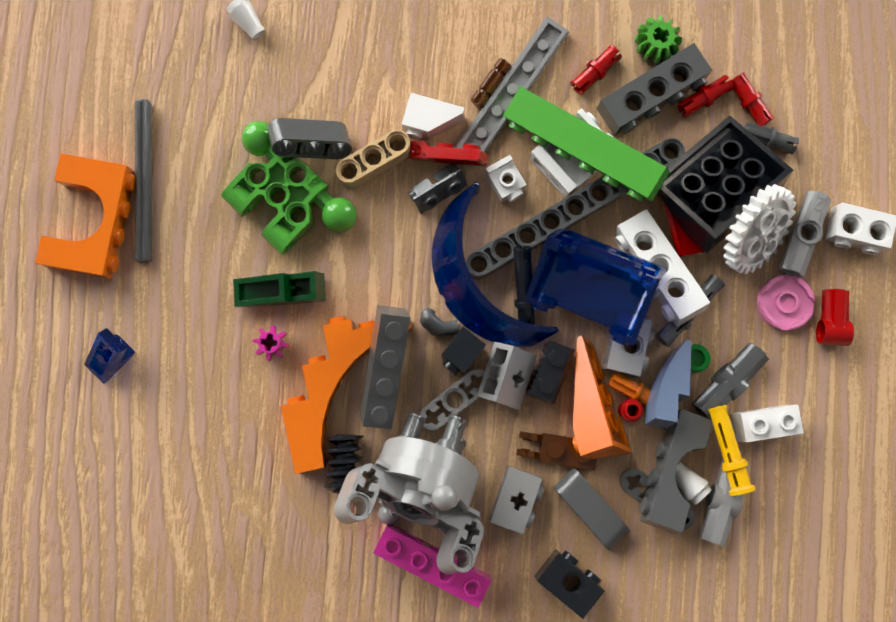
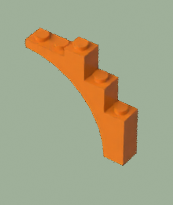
M345 316L328 319L329 324L323 325L330 359L326 360L325 355L316 356L308 359L309 364L302 365L309 399L305 400L304 395L288 398V404L281 406L295 474L327 466L325 433L331 403L342 380L355 363L370 351L375 320L360 323L359 329H355L353 321L351 319L346 320ZM411 322L409 325V331H412Z

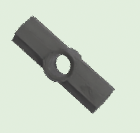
M748 343L730 363L723 365L711 378L712 382L691 403L694 409L703 417L712 420L708 409L726 405L731 400L733 401L738 398L750 385L748 381L769 360L766 353L753 343Z

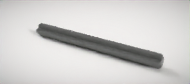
M137 99L135 101V260L139 263H148L152 261V104L147 99Z

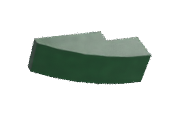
M317 271L294 274L279 273L233 279L234 306L237 308L326 301L324 273Z

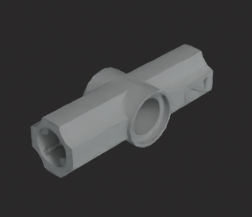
M810 190L805 193L795 224L790 228L787 236L788 243L779 266V270L782 273L800 278L805 276L814 247L823 235L822 225L831 202V198L827 194ZM801 228H804L809 233L808 240L802 237Z
M721 463L716 483L712 484L710 487L712 490L706 497L707 512L699 538L725 547L733 518L738 516L744 497L743 494L729 496L728 491L731 488L726 472H723L721 469Z

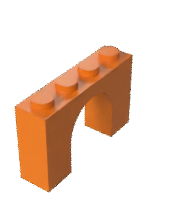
M60 153L54 181L64 187L97 193L103 203L104 217L99 229L92 236L84 240L69 241L41 235L35 263L48 268L112 279L113 273L117 271L119 266L118 249L125 239V231L123 229L125 218L129 217L131 211L129 200L131 191L135 190V171L123 164Z

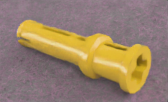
M727 404L708 409L724 460L721 469L723 472H726L731 488L728 491L729 496H737L755 491V485L751 484L746 468L749 465L748 461L742 458L735 432L728 414Z

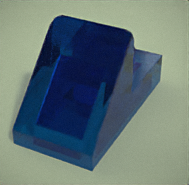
M106 328L97 334L84 365L105 384L130 360L135 351L119 335H114Z

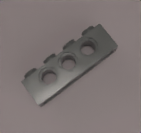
M695 43L603 98L596 109L614 136L621 131L626 134L638 126L637 121L644 117L649 120L660 113V107L669 103L672 106L684 98L683 93L689 89H692L693 92L697 91V88L708 82L706 78L713 70ZM673 74L681 75L684 82L676 81ZM649 88H657L661 96L652 95ZM626 102H634L638 106V110H630Z

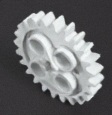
M776 184L772 187L767 185L765 191L762 189L758 191L757 198L754 196L750 197V204L748 206L745 204L742 206V214L735 216L736 224L729 227L732 233L725 238L729 243L723 247L727 251L723 258L727 259L725 263L730 268L739 273L747 274L749 271L753 273L756 267L759 269L762 267L763 261L769 262L772 253H777L776 247L778 244L782 245L784 243L782 240L783 236L789 234L787 227L794 222L790 218L796 213L793 210L796 202L793 201L795 196L791 194V191Z

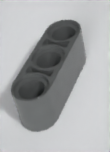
M277 118L272 120L267 126L272 152L280 157L343 159L352 152L347 127L342 122Z
M575 468L553 486L561 498L608 550L630 532L624 522Z

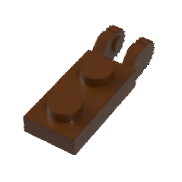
M520 431L519 438L528 441H540L539 452L524 448L517 449V456L538 459L540 462L595 471L597 459H588L580 456L574 448L573 438L547 433L540 435Z

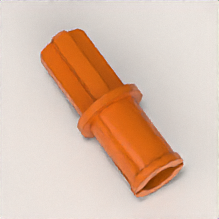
M618 372L612 374L608 383L610 388L647 406L650 389L644 387L643 382L639 381L637 383Z

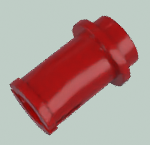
M628 399L618 406V414L628 422H635L642 417L643 406L635 399ZM631 405L632 413L629 415L627 409Z

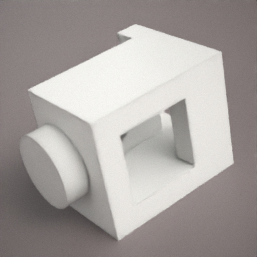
M511 155L485 169V177L501 203L506 200L511 203L524 195L523 190H525L527 184L516 168ZM508 175L513 181L510 184H506L502 178Z

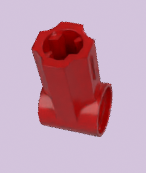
M845 289L822 290L821 319L816 327V340L818 344L851 345L854 337V327L852 322L849 321V291Z

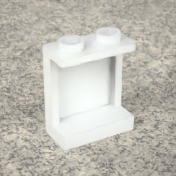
M583 109L576 113L575 117L601 130L598 127L597 119L591 113H586ZM539 144L531 151L529 159L564 198L570 196L593 176L578 166L580 161L571 157L568 161L554 153L557 149L554 146L547 144L545 148Z

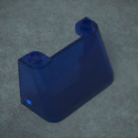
M560 228L549 234L546 238L525 301L532 303L531 306L539 311L546 312L548 309H554L558 306L609 327V333L613 336L612 340L616 343L634 346L662 284L666 269L658 264L587 236Z

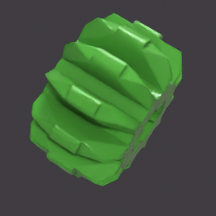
M662 15L658 16L656 21L650 17L646 20L645 24L639 26L637 30L638 35L635 36L634 43L639 45L636 53H645L644 61L651 57L653 58L654 65L660 62V59L665 61L679 52L678 46L682 43V37L678 36L680 27H672L673 18L666 23Z

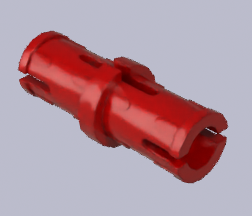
M609 45L599 57L593 61L590 60L586 65L587 68L570 82L572 87L575 86L573 89L579 95H583L597 80H602L606 76V72L622 58L620 53L616 55L619 50L615 46Z
M744 72L731 80L734 86L733 90L742 101L740 105L743 109L746 108L757 125H766L775 118L762 101V94L756 92Z
M723 75L707 86H700L697 88L696 93L677 103L679 112L681 113L685 110L682 116L687 118L704 106L710 107L713 105L714 100L734 89L731 79L725 82L729 77Z

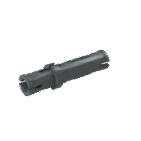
M710 274L700 288L708 300L711 301L725 284L718 276ZM694 318L678 327L675 326L673 321H668L655 336L663 345L670 347L684 330H688L692 326L691 322Z

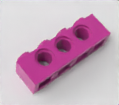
M387 524L373 552L375 555L479 608L492 581L489 574L474 566L468 572L444 574L438 568L436 561L439 548L395 525ZM454 556V563L457 565L458 560Z

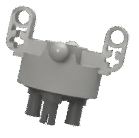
M409 413L402 434L385 442L379 459L375 464H365L349 471L334 506L337 520L344 524L365 520L371 514L376 499H379L381 507L378 510V517L383 524L393 525L402 517L415 523L430 525L445 533L436 560L441 572L450 575L471 570L483 538L484 528L481 521L476 518L480 516L481 512L470 507L480 477L479 472L470 461L461 456L466 445V441L462 439V436L467 426V421L463 419L460 423L461 417L450 416L443 438L439 439L437 443L418 439L425 419L418 414ZM351 501L357 509L355 515L350 511L349 505ZM454 554L458 560L457 565L454 563Z

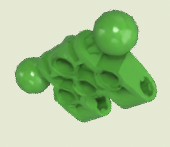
M253 121L245 126L241 138L243 147L252 155H265L270 162L268 164L249 163L224 189L221 197L241 216L250 213L263 199L270 206L278 210V214L266 226L261 235L281 255L287 253L314 226L313 206L315 204L322 210L321 216L324 225L332 232H346L353 227L357 218L356 208L353 203L346 198H333L327 192L329 185L300 158L275 155L271 149L267 129L269 124L267 122ZM297 171H305V179L300 183H294V174ZM258 172H265V180L260 184H255V175ZM278 191H285V200L281 203H275L274 195ZM301 209L305 210L306 218L304 221L295 223L293 218L295 212Z

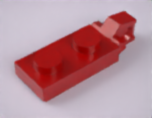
M424 140L411 141L409 158L412 160L486 166L488 163V155L478 145L464 144L463 148H453L454 145L449 143H437V147H432Z

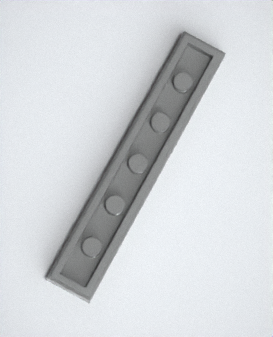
M549 17L545 18L455 148H463L464 144H473L480 146L483 152H487L508 122L503 115L519 87L521 86L528 91L531 89L568 36L569 30Z

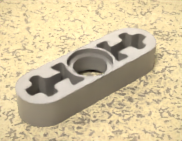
M478 369L470 371L426 405L420 412V416L424 419L427 418L425 413L427 410L430 409V411L435 412L440 408L436 405L439 400H442L444 408L451 412V414L445 417L443 412L437 417L438 424L434 425L432 422L427 424L425 422L423 427L428 430L439 429L448 422L450 416L457 415L479 398L477 396L479 391L477 387L469 392L473 397L468 400L466 393L458 385L464 383L466 388L472 383L471 376L483 377L484 371ZM456 391L462 395L463 403L460 407L451 408L448 406L446 397L450 392Z

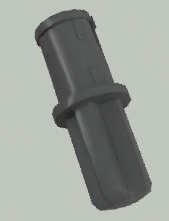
M750 122L744 126L745 129L768 148L772 147L792 155L797 149V146H793V144H799L798 137L777 132V128L774 127L768 129Z

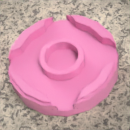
M779 275L768 280L759 290L757 310L762 320L772 328L781 331L797 329L805 325L814 312V293L810 286L799 277Z

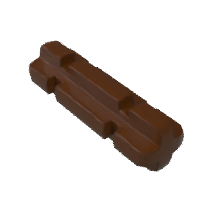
M503 58L497 60L494 68L490 70L479 86V91L476 90L471 97V102L475 106L482 109L489 99L488 97L493 94L502 81L503 76L511 68V64Z

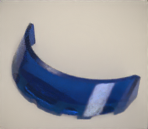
M475 182L450 202L437 225L432 245V268L439 294L445 298V305L452 315L475 334L491 342L515 347H532L559 332L557 326L546 327L525 323L500 311L481 293L467 268L463 253L462 230L468 205L472 197L477 195L480 190L478 182Z

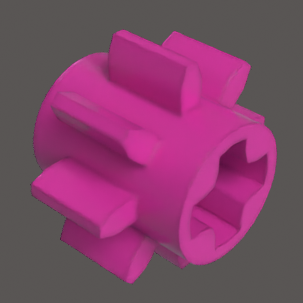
M274 325L271 326L270 332L260 328L261 336L259 339H253V342L259 346L255 353L257 355H261L264 352L267 353V361H271L273 355L283 358L284 356L281 351L283 348L290 347L283 340L287 333L281 332L276 334L277 328ZM273 336V340L277 341V346H272L270 350V347L266 346V341H270Z

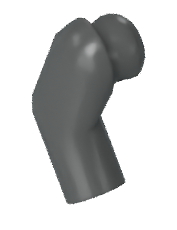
M426 308L421 312L420 323L433 336L458 334V320L443 322L435 315V311L431 308Z

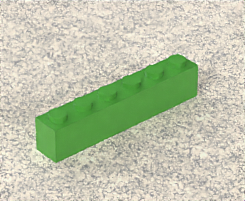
M521 86L503 115L510 121L508 126L520 134H523L526 130L533 134L531 140L545 148L547 144L557 148L554 153L568 161L571 157L580 161L578 165L580 168L592 175L595 170L605 175L602 180L617 188L621 184L629 189L627 194L639 202H642L644 198L652 202L670 173L666 166Z

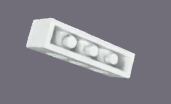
M647 209L617 226L615 237L617 246L622 252L626 251L628 253L633 270L637 275L641 274L647 282L645 286L652 298L657 297L662 305L661 311L667 321H673L675 326L678 327L706 311L710 301ZM641 242L647 243L651 249L643 251L637 247V244ZM654 265H661L666 269V273L658 274L653 271L652 267ZM676 288L680 290L682 296L679 298L672 297L668 293V289Z

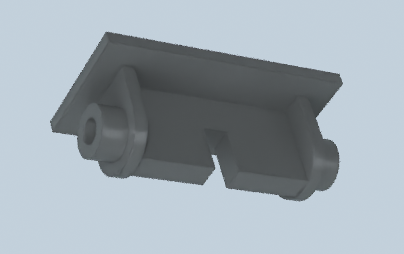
M448 164L433 174V178L436 181L435 184L432 185L427 178L411 187L412 190L408 194L412 201L415 202L420 214L436 207L439 202L451 195L457 194L462 188L467 186L461 168L459 169L456 164L452 166Z

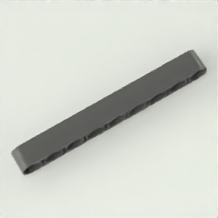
M668 138L642 154L668 168L685 153V147L680 140ZM664 149L672 150L675 159L667 158L664 155ZM604 176L472 252L466 260L467 274L475 280L491 275L514 261L513 247L519 246V249H521L522 245L531 246L533 250L624 197L629 189L621 186L615 188L603 181ZM592 191H602L605 199L603 201L595 200L592 196ZM577 204L581 209V214H571L568 211V205ZM547 217L555 219L557 228H546L543 220ZM523 231H528L533 235L534 241L529 244L523 243L519 238V234ZM499 245L507 246L510 250V255L506 258H501L496 255L495 248ZM475 259H481L485 262L486 269L482 272H476L471 268V262Z

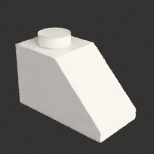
M410 93L401 123L402 131L411 139H430L462 122L465 108Z

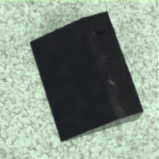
M728 116L668 167L670 173L657 193L686 235L706 253H709L732 232L729 227L736 224L735 216L742 214V206L744 204L747 206L750 204V197L754 196L757 198L758 191L760 189L765 191L767 185L772 187L776 184L783 187L793 169L733 117Z

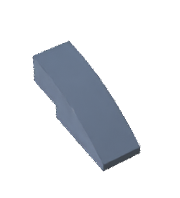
M685 340L672 351L663 363L650 390L644 425L667 429L678 422V403L690 396L692 341Z

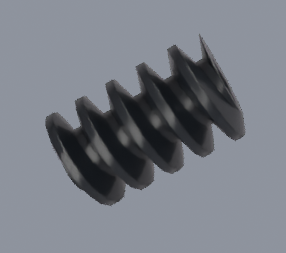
M336 434V436L327 438V441L334 444L335 447L326 450V453L334 456V459L326 461V465L333 467L334 471L325 473V476L333 479V482L324 485V488L332 491V493H340L349 471L358 467L354 463L363 460L362 456L355 454L356 451L363 449V445L355 442V440L363 438L364 435Z

